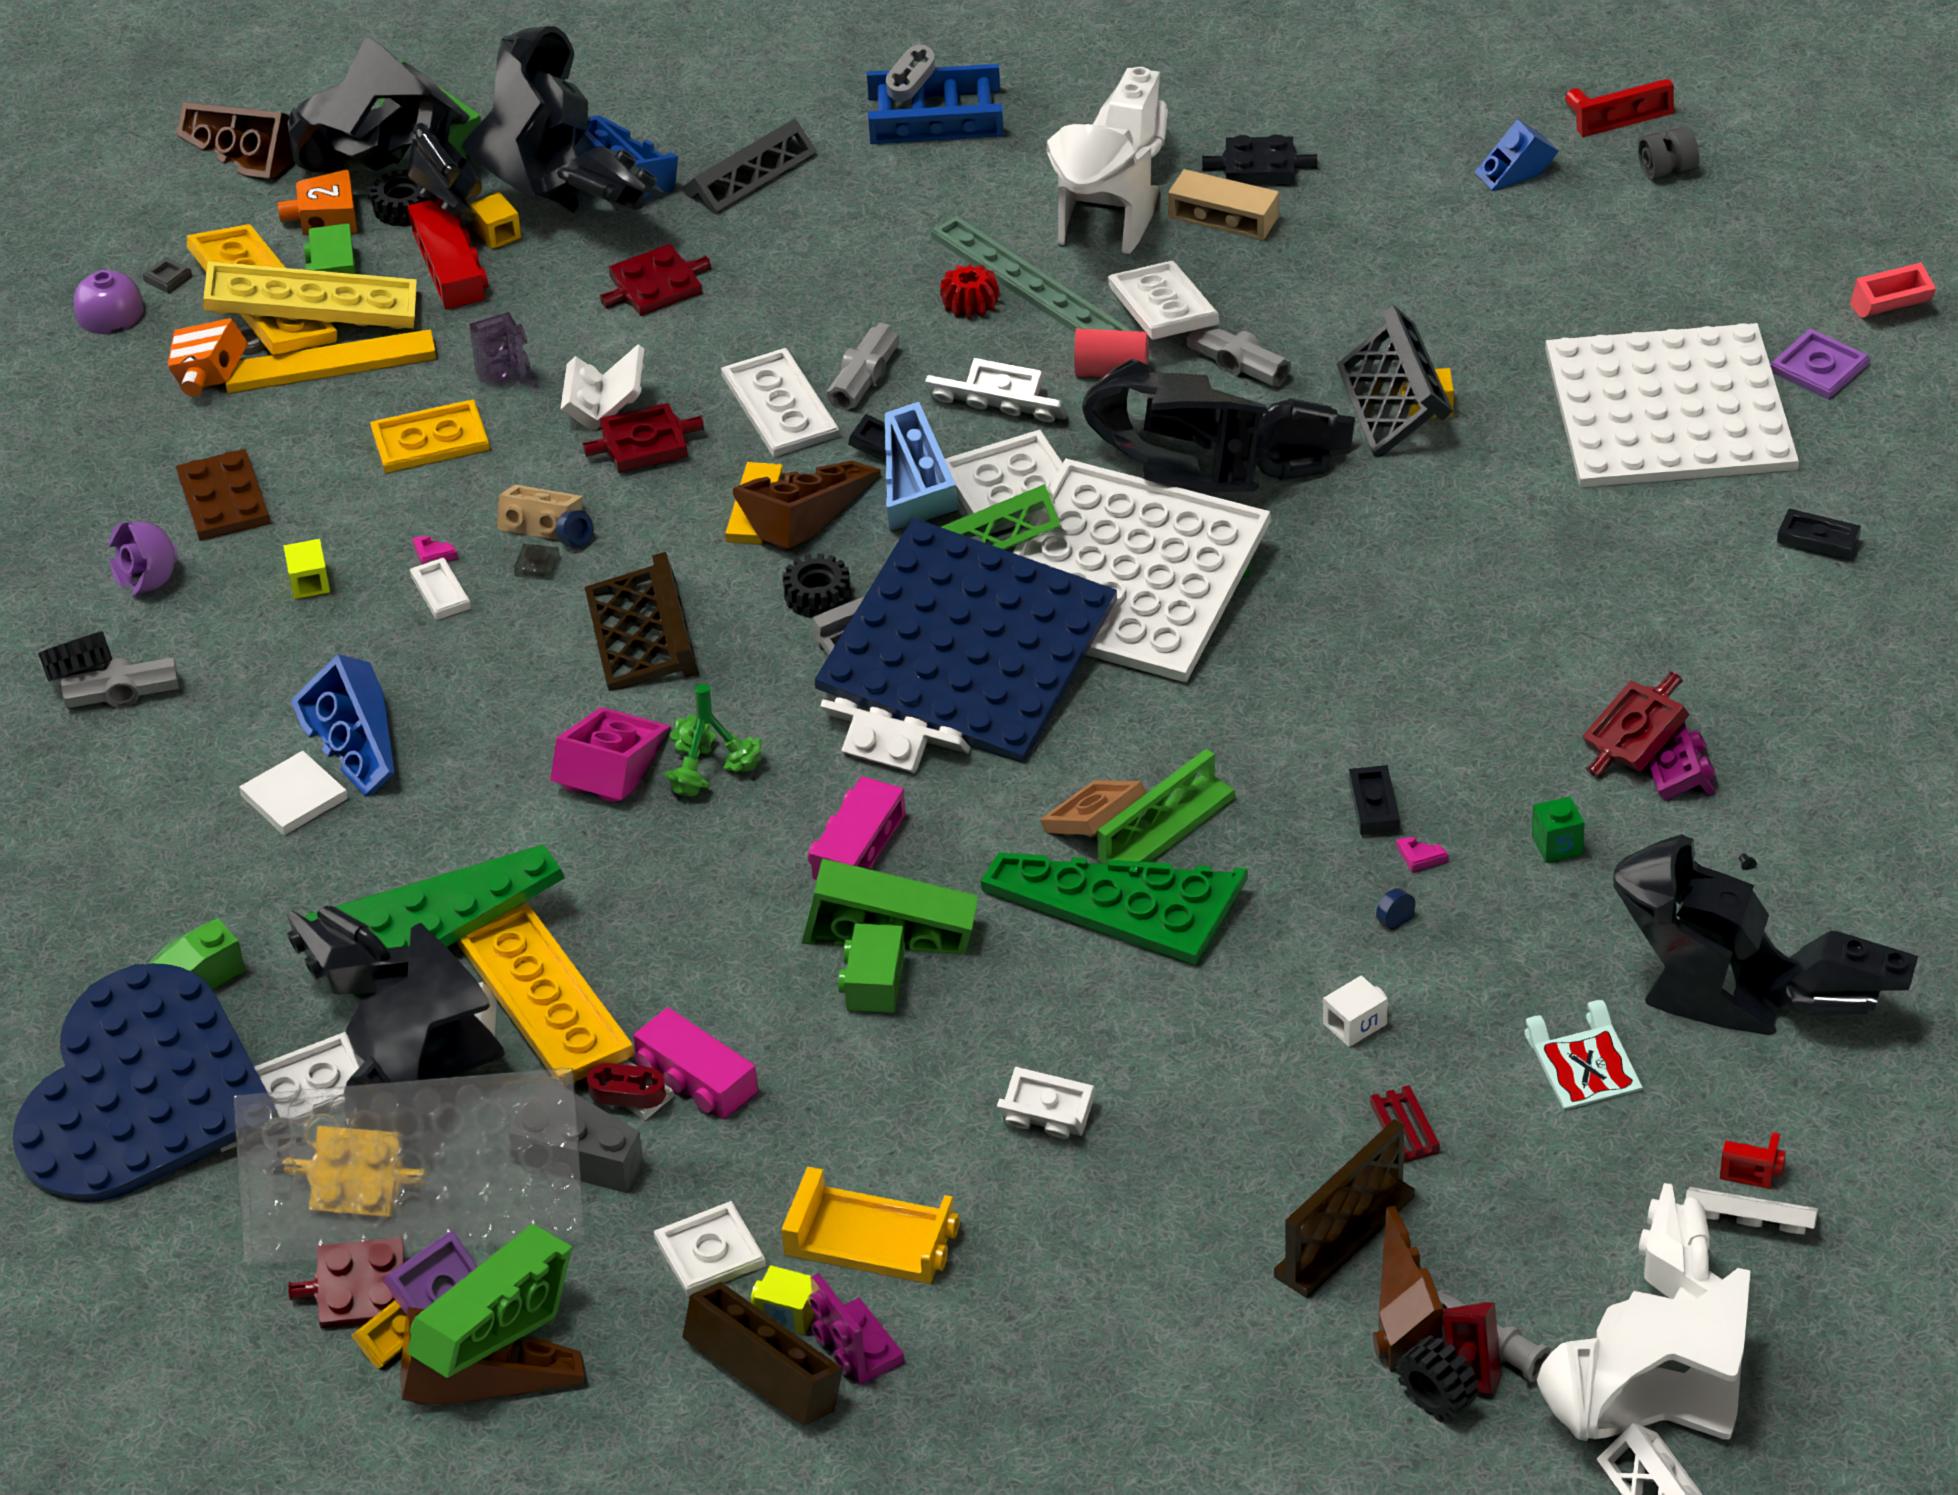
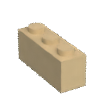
M1183 169L1168 192V218L1264 240L1279 218V191Z

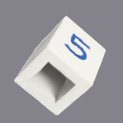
M1361 975L1323 998V1024L1350 1047L1387 1025L1388 998L1379 987L1373 986Z

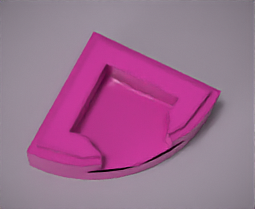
M429 536L412 538L421 565L441 558H445L446 562L458 559L456 549L446 541L445 544L432 541Z
M1413 837L1396 839V847L1412 873L1449 862L1447 851L1436 843L1432 846L1417 842V838Z

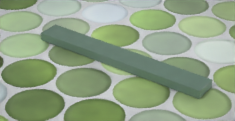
M958 216L931 231L932 239L973 266L984 265L986 270L994 271L997 282L1073 332H1076V328L1132 331Z

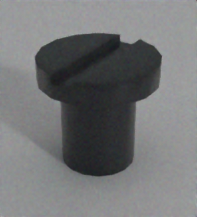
M1745 853L1739 856L1742 870H1750L1756 867L1757 862L1753 857H1749Z

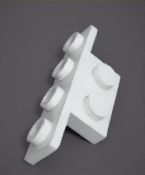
M974 358L967 382L930 375L927 376L925 381L930 394L941 402L952 403L954 399L966 401L969 406L976 409H986L987 405L999 407L1002 412L1013 416H1019L1021 412L1034 414L1035 418L1044 422H1054L1055 418L1066 420L1067 417L1062 401L1038 396L1044 378L1040 370Z
M837 697L835 702L823 699L820 707L829 716L851 722L841 750L845 755L915 773L926 743L966 754L969 753L970 746L961 738L962 733L945 726H941L939 731L926 728L927 724L913 717H905L904 721L892 718V714L888 711L876 707H871L869 712L857 709L858 705L843 698Z

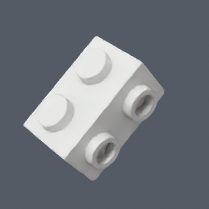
M1015 1067L1005 1100L999 1099L997 1108L1002 1116L1006 1117L1005 1122L1011 1126L1029 1129L1030 1124L1045 1127L1044 1131L1049 1135L1068 1139L1070 1133L1082 1136L1096 1089L1093 1085Z

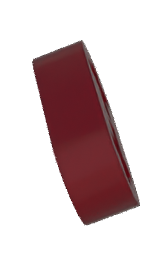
M602 1063L593 1067L587 1075L589 1095L596 1103L648 1109L658 1106L666 1097L664 1077L660 1071L651 1067Z

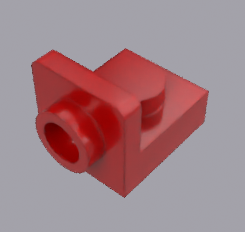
M1772 1132L1768 1149L1725 1140L1722 1151L1720 1179L1770 1189L1773 1176H1782L1785 1165L1786 1151L1779 1150L1781 1134Z

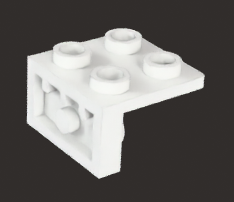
M638 344L603 375L594 366L585 363L575 356L566 365L561 410L588 429L597 430L600 427V418L616 415L624 405L633 403L640 395L642 389L640 386L641 374L644 369V348Z

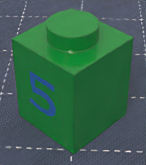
M1571 796L1533 805L1532 838L1545 863L1583 854L1585 822Z

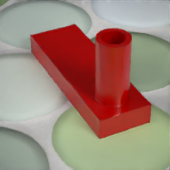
M1667 78L1592 99L1581 89L1573 88L1566 94L1565 102L1576 112L1577 131L1583 138L1674 114V84Z

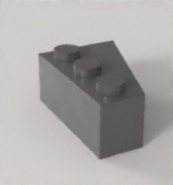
M543 1073L540 1075L507 1132L513 1164L628 1193L644 1164L639 1131Z

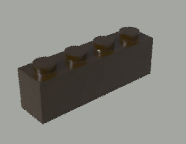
M722 1282L690 1295L682 1335L684 1340L803 1426L835 1411L843 1373L841 1366Z

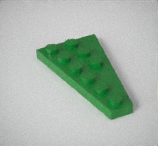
M543 844L334 907L368 925L369 930L383 942L386 948L410 946L411 927L418 923H422L437 939L448 947L560 882L565 877L561 868ZM317 912L305 915L306 919L310 921L318 919ZM365 993L354 994V996L357 997Z
M998 852L980 882L981 889L984 892L1197 965L1248 880V869L1233 868V872L1212 871V866L1197 865L1196 870L1173 869L1170 863L1109 859L1108 864L1087 863V858L1072 857L1071 862L1049 861L1046 855Z

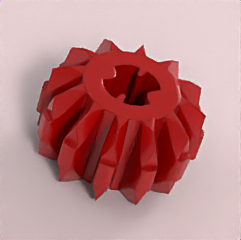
M971 263L966 267L956 265L955 270L945 272V278L941 280L940 296L942 297L945 310H952L955 317L963 312L966 313L968 319L975 312L983 317L985 310H994V305L998 302L999 285H997L994 271L986 270L984 265L973 267Z

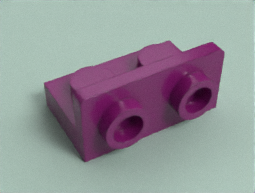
M1686 721L1681 724L1649 761L1658 792L1664 801L1699 784L1708 796L1716 793L1711 780L1717 777L1709 758L1703 756L1702 753L1708 750L1705 740L1698 729L1692 731Z

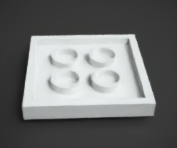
M1041 430L945 459L956 484L957 497L969 515L1043 484L1049 488L1063 464ZM1035 512L1028 514L1024 522H1030ZM1008 522L994 528L992 533L1014 527L1016 523Z

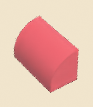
M1921 262L1857 278L1850 305L1858 316L1863 318L1928 302L1934 297L1936 287Z
M1076 328L1074 351L1076 377L1103 378L1115 367L1132 358L1148 365L1150 348L1147 332Z

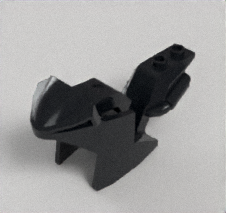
M556 26L523 29L502 38L497 56L493 108L462 144V148L473 160L525 196L533 199L535 195L556 201L572 213H575L579 206L577 193L581 191L610 202L614 201L633 210L641 209L645 205L646 199L643 198L645 193L659 198L664 196L665 192L655 184L657 178L647 170L639 169L635 165L637 161L635 157L623 149H619L616 152L603 146H597L577 157L575 145L583 133L587 132V128L592 121L588 117V100L575 84L565 81V79L569 78L575 53L571 42L563 31Z
M370 37L364 39L342 83L299 103L297 108L291 110L288 119L292 159L298 167L311 172H332L351 159L357 164L373 171H378L393 163L399 164L411 145L408 176L422 186L419 193L434 203L439 198L442 199L444 202L441 207L457 218L461 212L472 220L477 215L468 199L471 195L476 197L480 194L482 182L467 158L448 141L451 125H465L470 116L426 75L406 62L401 63L385 47ZM385 98L381 107L372 109L377 99Z
M1133 358L1115 367L1090 387L1082 402V411L1088 425L1103 440L1124 454L1131 455L1145 464L1142 472L1143 479L1169 487L1208 492H1254L1259 488V484L1254 482L1256 466L1262 473L1279 480L1323 474L1329 470L1332 456L1350 454L1355 425V417L1338 415L1337 409H1333L1328 405L1289 398L1288 400L1273 403L1267 408L1265 404L1212 389L1207 375L1149 372L1148 365ZM1130 388L1140 393L1149 394L1144 431L1192 441L1204 449L1215 447L1212 473L1200 471L1196 456L1160 448L1140 439L1133 429L1127 411V396Z
M1683 834L1661 840L1625 857L1617 864L1614 870V889L1664 964V968L1645 998L1646 1004L1656 1009L1721 1028L1771 1035L1777 1031L1773 1025L1777 1011L1789 1002L1798 1009L1813 1012V1015L1867 1014L1869 1011L1875 1010L1880 991H1903L1910 988L1919 956L1839 931H1829L1803 946L1800 951L1792 956H1785L1773 945L1764 931L1769 914L1754 893V885L1703 867L1694 861V840ZM1676 902L1680 905L1678 912ZM1729 964H1731L1736 983L1733 995L1722 988Z
M324 906L320 908L317 912L318 919L310 921L294 911L287 914L292 931L287 933L288 939L297 954L302 952L306 954L307 958L304 961L314 980L322 978L333 994L376 993L374 996L359 1003L346 1029L359 1068L349 1078L345 1087L343 1103L345 1125L349 1129L403 1134V1142L416 1140L422 1132L427 1130L426 1126L446 1081L450 1077L500 1059L505 1055L503 1046L492 1032L474 1015L486 1011L490 1007L486 994L472 974L422 923L411 927L410 946L386 948L383 942L369 930L368 925L337 907Z

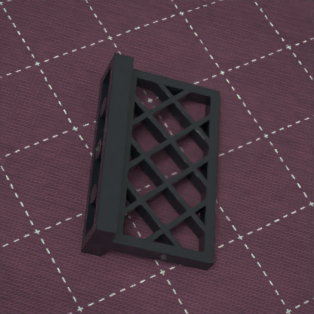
M1394 305L1382 313L1386 324L1336 364L1372 453L1376 457L1384 456L1433 415L1444 420L1453 412L1415 322ZM1390 337L1386 350L1379 351L1381 343ZM1363 360L1359 372L1351 373L1350 369ZM1381 360L1377 373H1370L1374 361ZM1400 360L1395 373H1388L1392 361ZM1372 382L1368 395L1361 396L1365 383ZM1384 382H1391L1386 396H1379ZM1402 382H1409L1404 396H1397ZM1375 404H1382L1377 418H1370ZM1393 405H1400L1396 417L1388 418ZM1419 405L1420 410L1409 419H1406L1411 406ZM1384 427H1391L1388 436L1380 442Z

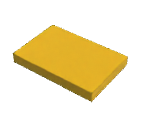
M474 399L370 422L385 473L490 450L489 441Z

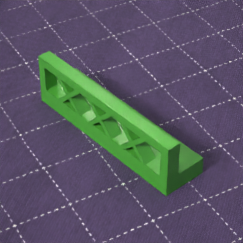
M1043 484L946 524L941 528L970 538L974 536L982 537L981 542L987 543L989 540L996 543L992 546L1006 550L1060 528L1062 524L1054 506L1055 500L1052 492ZM1045 507L1051 520L1038 527L1024 522L1028 514ZM1008 522L1016 523L1011 538L1001 541L990 536L994 528ZM1022 526L1030 529L1020 533Z
M1208 749L1203 750L1097 830L1098 861L1102 864H1108V859L1152 862L1235 799V789L1215 777V754ZM1201 770V775L1195 779L1197 773ZM1118 833L1116 839L1112 841L1111 837Z

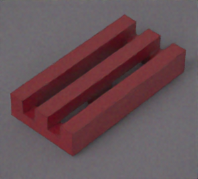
M1410 1085L1403 1086L1401 1093L1396 1094L1394 1089L1386 1091V1097L1380 1098L1378 1093L1370 1095V1105L1382 1129L1392 1121L1385 1108L1387 1106H1391L1397 1120L1405 1125L1404 1134L1412 1151L1407 1152L1404 1146V1163L1439 1153L1440 1144ZM1401 1102H1405L1427 1145L1426 1147L1422 1146Z

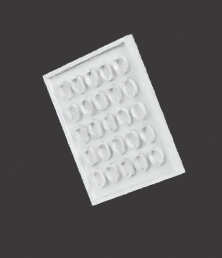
M1758 323L1546 340L1547 358L1580 488L1798 470L1799 460Z
M1065 459L1049 487L1055 500L1054 506L1062 527L1017 545L1013 553L1117 590V600L1086 653L1087 656L1187 683L1271 522L1270 511L1178 487H1169L1136 476ZM1046 507L1036 511L1029 524L1038 527L1050 522Z

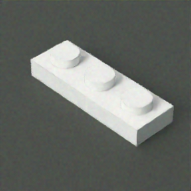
M1693 1187L1687 1190L1686 1199L1690 1197L1698 1199L1704 1206L1706 1219L1719 1220L1720 1213L1737 1216L1736 1223L1747 1226L1762 1227L1763 1220L1780 1223V1231L1795 1234H1805L1806 1227L1814 1229L1816 1226L1818 1208Z

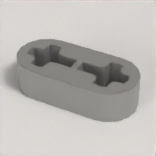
M915 45L904 53L886 76V88L889 97L896 101H906L917 93L935 70V58L931 48L925 45ZM914 61L919 62V63L914 67ZM907 79V85L902 84Z

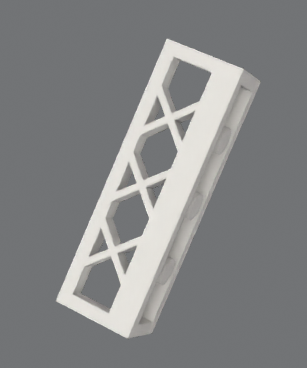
M1634 1422L1597 1458V1461L1622 1495H1642L1644 1481L1656 1482L1659 1486L1658 1495H1702L1659 1434ZM1630 1447L1635 1453L1633 1473H1622L1615 1464V1461Z

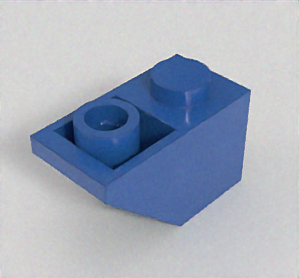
M1517 119L1476 169L1475 173L1491 190L1495 191L1540 175L1559 151L1540 132Z

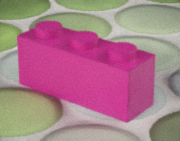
M861 776L853 790L849 789L846 792L842 806L837 814L831 815L828 819L825 832L819 841H814L809 849L808 862L811 864L812 878L817 880L822 858L870 870L906 814L904 788Z
M669 1007L633 1034L637 1064L660 1071L665 1082L674 1092L680 1093L683 1091L693 1098L696 1105L706 1113L712 1111L722 1119H725L758 1092L756 1066Z

